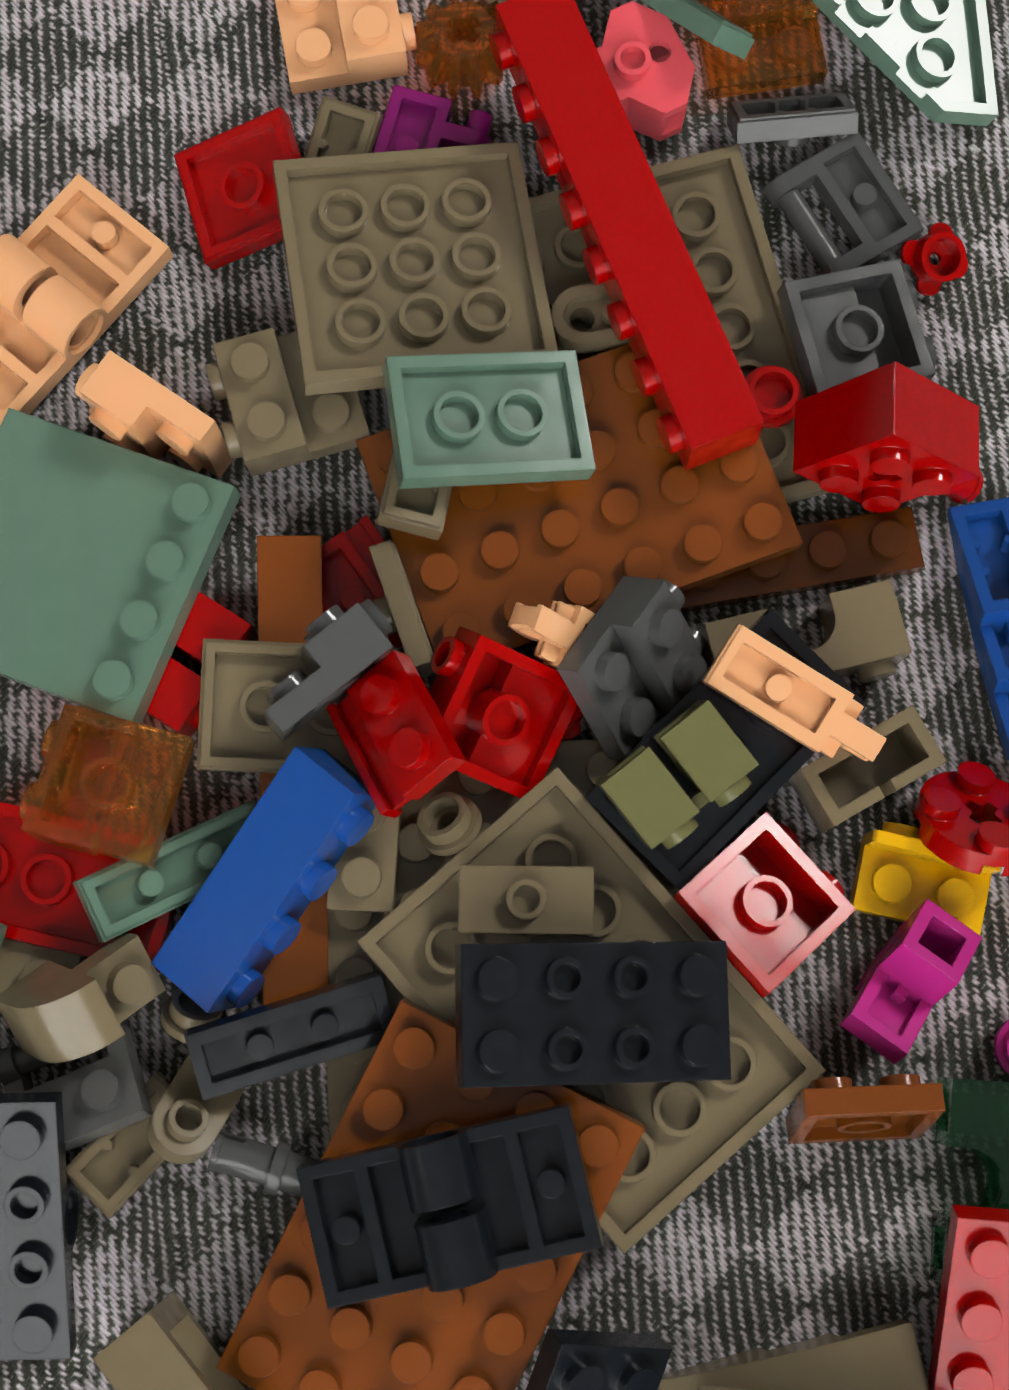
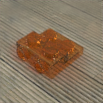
M697 0L753 34L752 38L755 39L745 60L710 44L695 34L707 100L824 83L828 71L817 21L819 8L812 0Z
M65 703L59 721L53 720L45 732L42 743V756L45 758L38 781L31 782L24 792L20 805V818L24 820L21 829L35 840L97 856L99 853L154 869L195 742L186 735Z

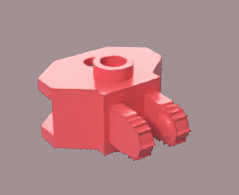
M634 1L610 10L602 46L597 48V51L633 130L659 142L680 133L689 101L695 66L670 19L662 13Z

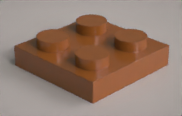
M917 1074L884 1076L878 1080L879 1085L853 1087L852 1079L848 1077H825L811 1081V1088L802 1090L786 1116L788 1144L919 1139L946 1111L942 1083L921 1084L920 1076Z

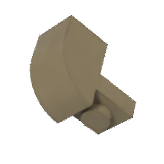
M125 932L73 969L48 960L0 993V1012L24 1053L47 1063L67 1062L94 1053L125 1035V1032L120 1023L163 993L166 988L154 965L151 964L152 961L138 935Z

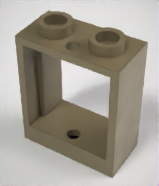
M174 1291L92 1359L115 1390H250L246 1384L216 1368L223 1355Z

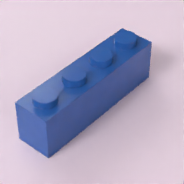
M294 747L151 962L205 1012L210 1013L232 1008H242L256 997L265 982V977L262 973L274 955L283 952L295 940L301 929V923L298 920L310 902L317 900L326 893L335 881L338 872L335 865L348 847L358 843L369 831L374 821V815L371 812L375 808V804L362 778L325 749Z

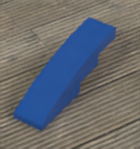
M1009 497L949 507L947 516L959 581L976 655L1006 760H1009Z

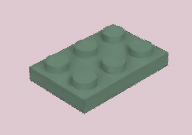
M576 350L386 356L382 372L399 489L589 480L596 470Z

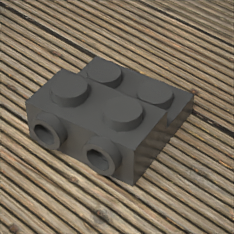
M900 259L784 282L778 290L777 295L808 396L894 361L930 380L936 374L934 369L936 365L935 349L931 340L923 334L916 312L918 306L917 293L913 283L905 278Z
M623 576L557 667L558 672L608 758L620 760L653 726L659 715H664L709 670V666L703 656L708 648V643L700 632L688 626L680 610L685 603L682 591L676 585L664 579Z
M366 599L361 604H355L345 613L338 605H335L320 615L305 629L308 634L304 637V640L307 643L303 645L301 661L311 672V675L307 677L299 668L268 693L270 696L268 701L272 706L265 710L266 723L282 742L344 694L348 688L391 651L393 645L388 640L387 635L393 629L383 613L370 599Z

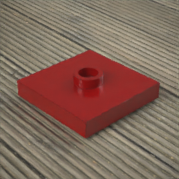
M281 107L174 154L204 263L215 270L282 241L273 179V160L301 158L289 115Z

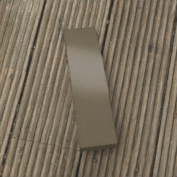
M903 1319L842 1336L828 1333L772 1350L760 1347L663 1374L658 1390H696L697 1385L759 1390H929L913 1324L911 1321Z

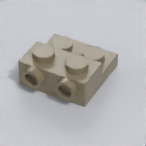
M273 327L212 344L217 361L205 364L207 376L215 401L227 399L233 419L221 423L225 442L232 460L243 457L251 477L357 448L356 440L370 436L358 391L305 396L296 331L276 336Z

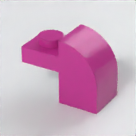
M927 898L899 926L874 958L857 984L855 990L858 993L840 1025L890 1062L897 1064L908 1054L932 1007L958 985L982 937Z

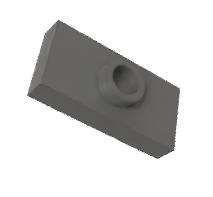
M844 92L733 101L727 104V126L737 144L773 141L778 146L798 147L809 143L810 138L858 134L859 112Z

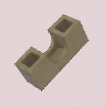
M891 579L829 593L818 607L824 627V640L822 646L813 649V651L840 678L857 674L859 683H868L887 678L897 673L895 665L899 664L912 652ZM767 609L704 624L700 633L708 643V648L703 656L709 668L735 626L741 624L749 629Z

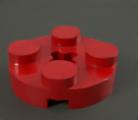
M974 761L960 763L957 771L943 772L929 778L922 786L913 808V819L917 817L921 823L917 834L922 843L937 857L963 871L980 875L983 866L987 865L991 867H1005L1001 877L1009 876V783L996 778L995 773L988 766Z

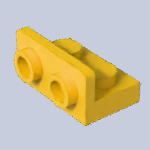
M884 822L882 830L874 829L862 835L849 901L856 908L855 912L904 922L928 898L975 933L981 934L991 875L1000 872L1001 867L984 865L980 875L958 869L933 854L918 836L919 828L910 825Z

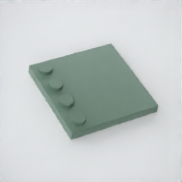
M8 408L0 426V676L140 728L241 494L237 488L228 483Z

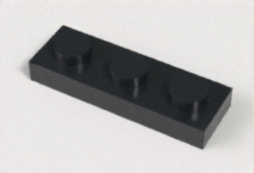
M378 970L186 1029L184 1030V1037L204 1101L377 1046L393 1015L382 975Z

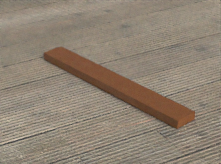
M321 535L257 536L258 641L307 643L304 640V637L308 634L305 629L323 614ZM260 773V798L276 774ZM327 891L317 900L310 902L298 920L301 923V929L295 940L283 952L274 955L264 970L263 1005L329 985Z

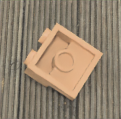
M275 0L292 95L409 75L406 51L417 49L416 36L411 12L399 14L397 0Z
M111 350L108 351L99 364L93 363L87 367L78 379L75 395L84 400L90 407L88 419L104 432L102 436L104 441L158 460L167 450V453L186 469L199 473L203 467L218 478L223 475L233 461L224 437L213 418Z

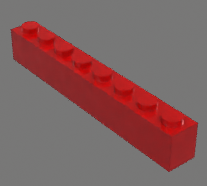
M508 0L495 5L496 32L489 34V43L494 60L500 71L510 70L516 86L512 87V95L518 115L524 124L532 121L539 136V139L535 141V147L540 165L547 177L556 175L563 193L559 194V204L564 220L571 231L580 230L587 248L583 249V259L589 277L595 286L604 284L611 303L607 305V314L613 332L619 341L628 339L636 359L631 361V367L638 389L643 397L652 395L661 414L660 417L656 418V425L664 448L670 455L677 452L685 471L756 444L765 422L575 0Z

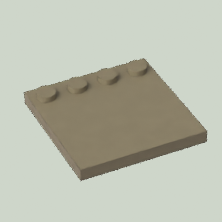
M518 141L273 160V179L305 396L385 388L382 367L386 356L558 351Z

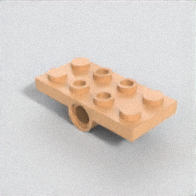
M77 174L18 238L12 234L0 236V426L8 408L30 415L174 257L168 245L80 174Z

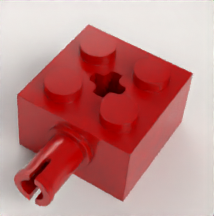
M894 361L795 402L793 472L818 483L819 487L824 491L839 493L861 503L864 509L871 512H891L898 509L901 503L924 495L935 496L943 494L958 504H964V499L971 502L979 495L983 486V474L979 469V406Z

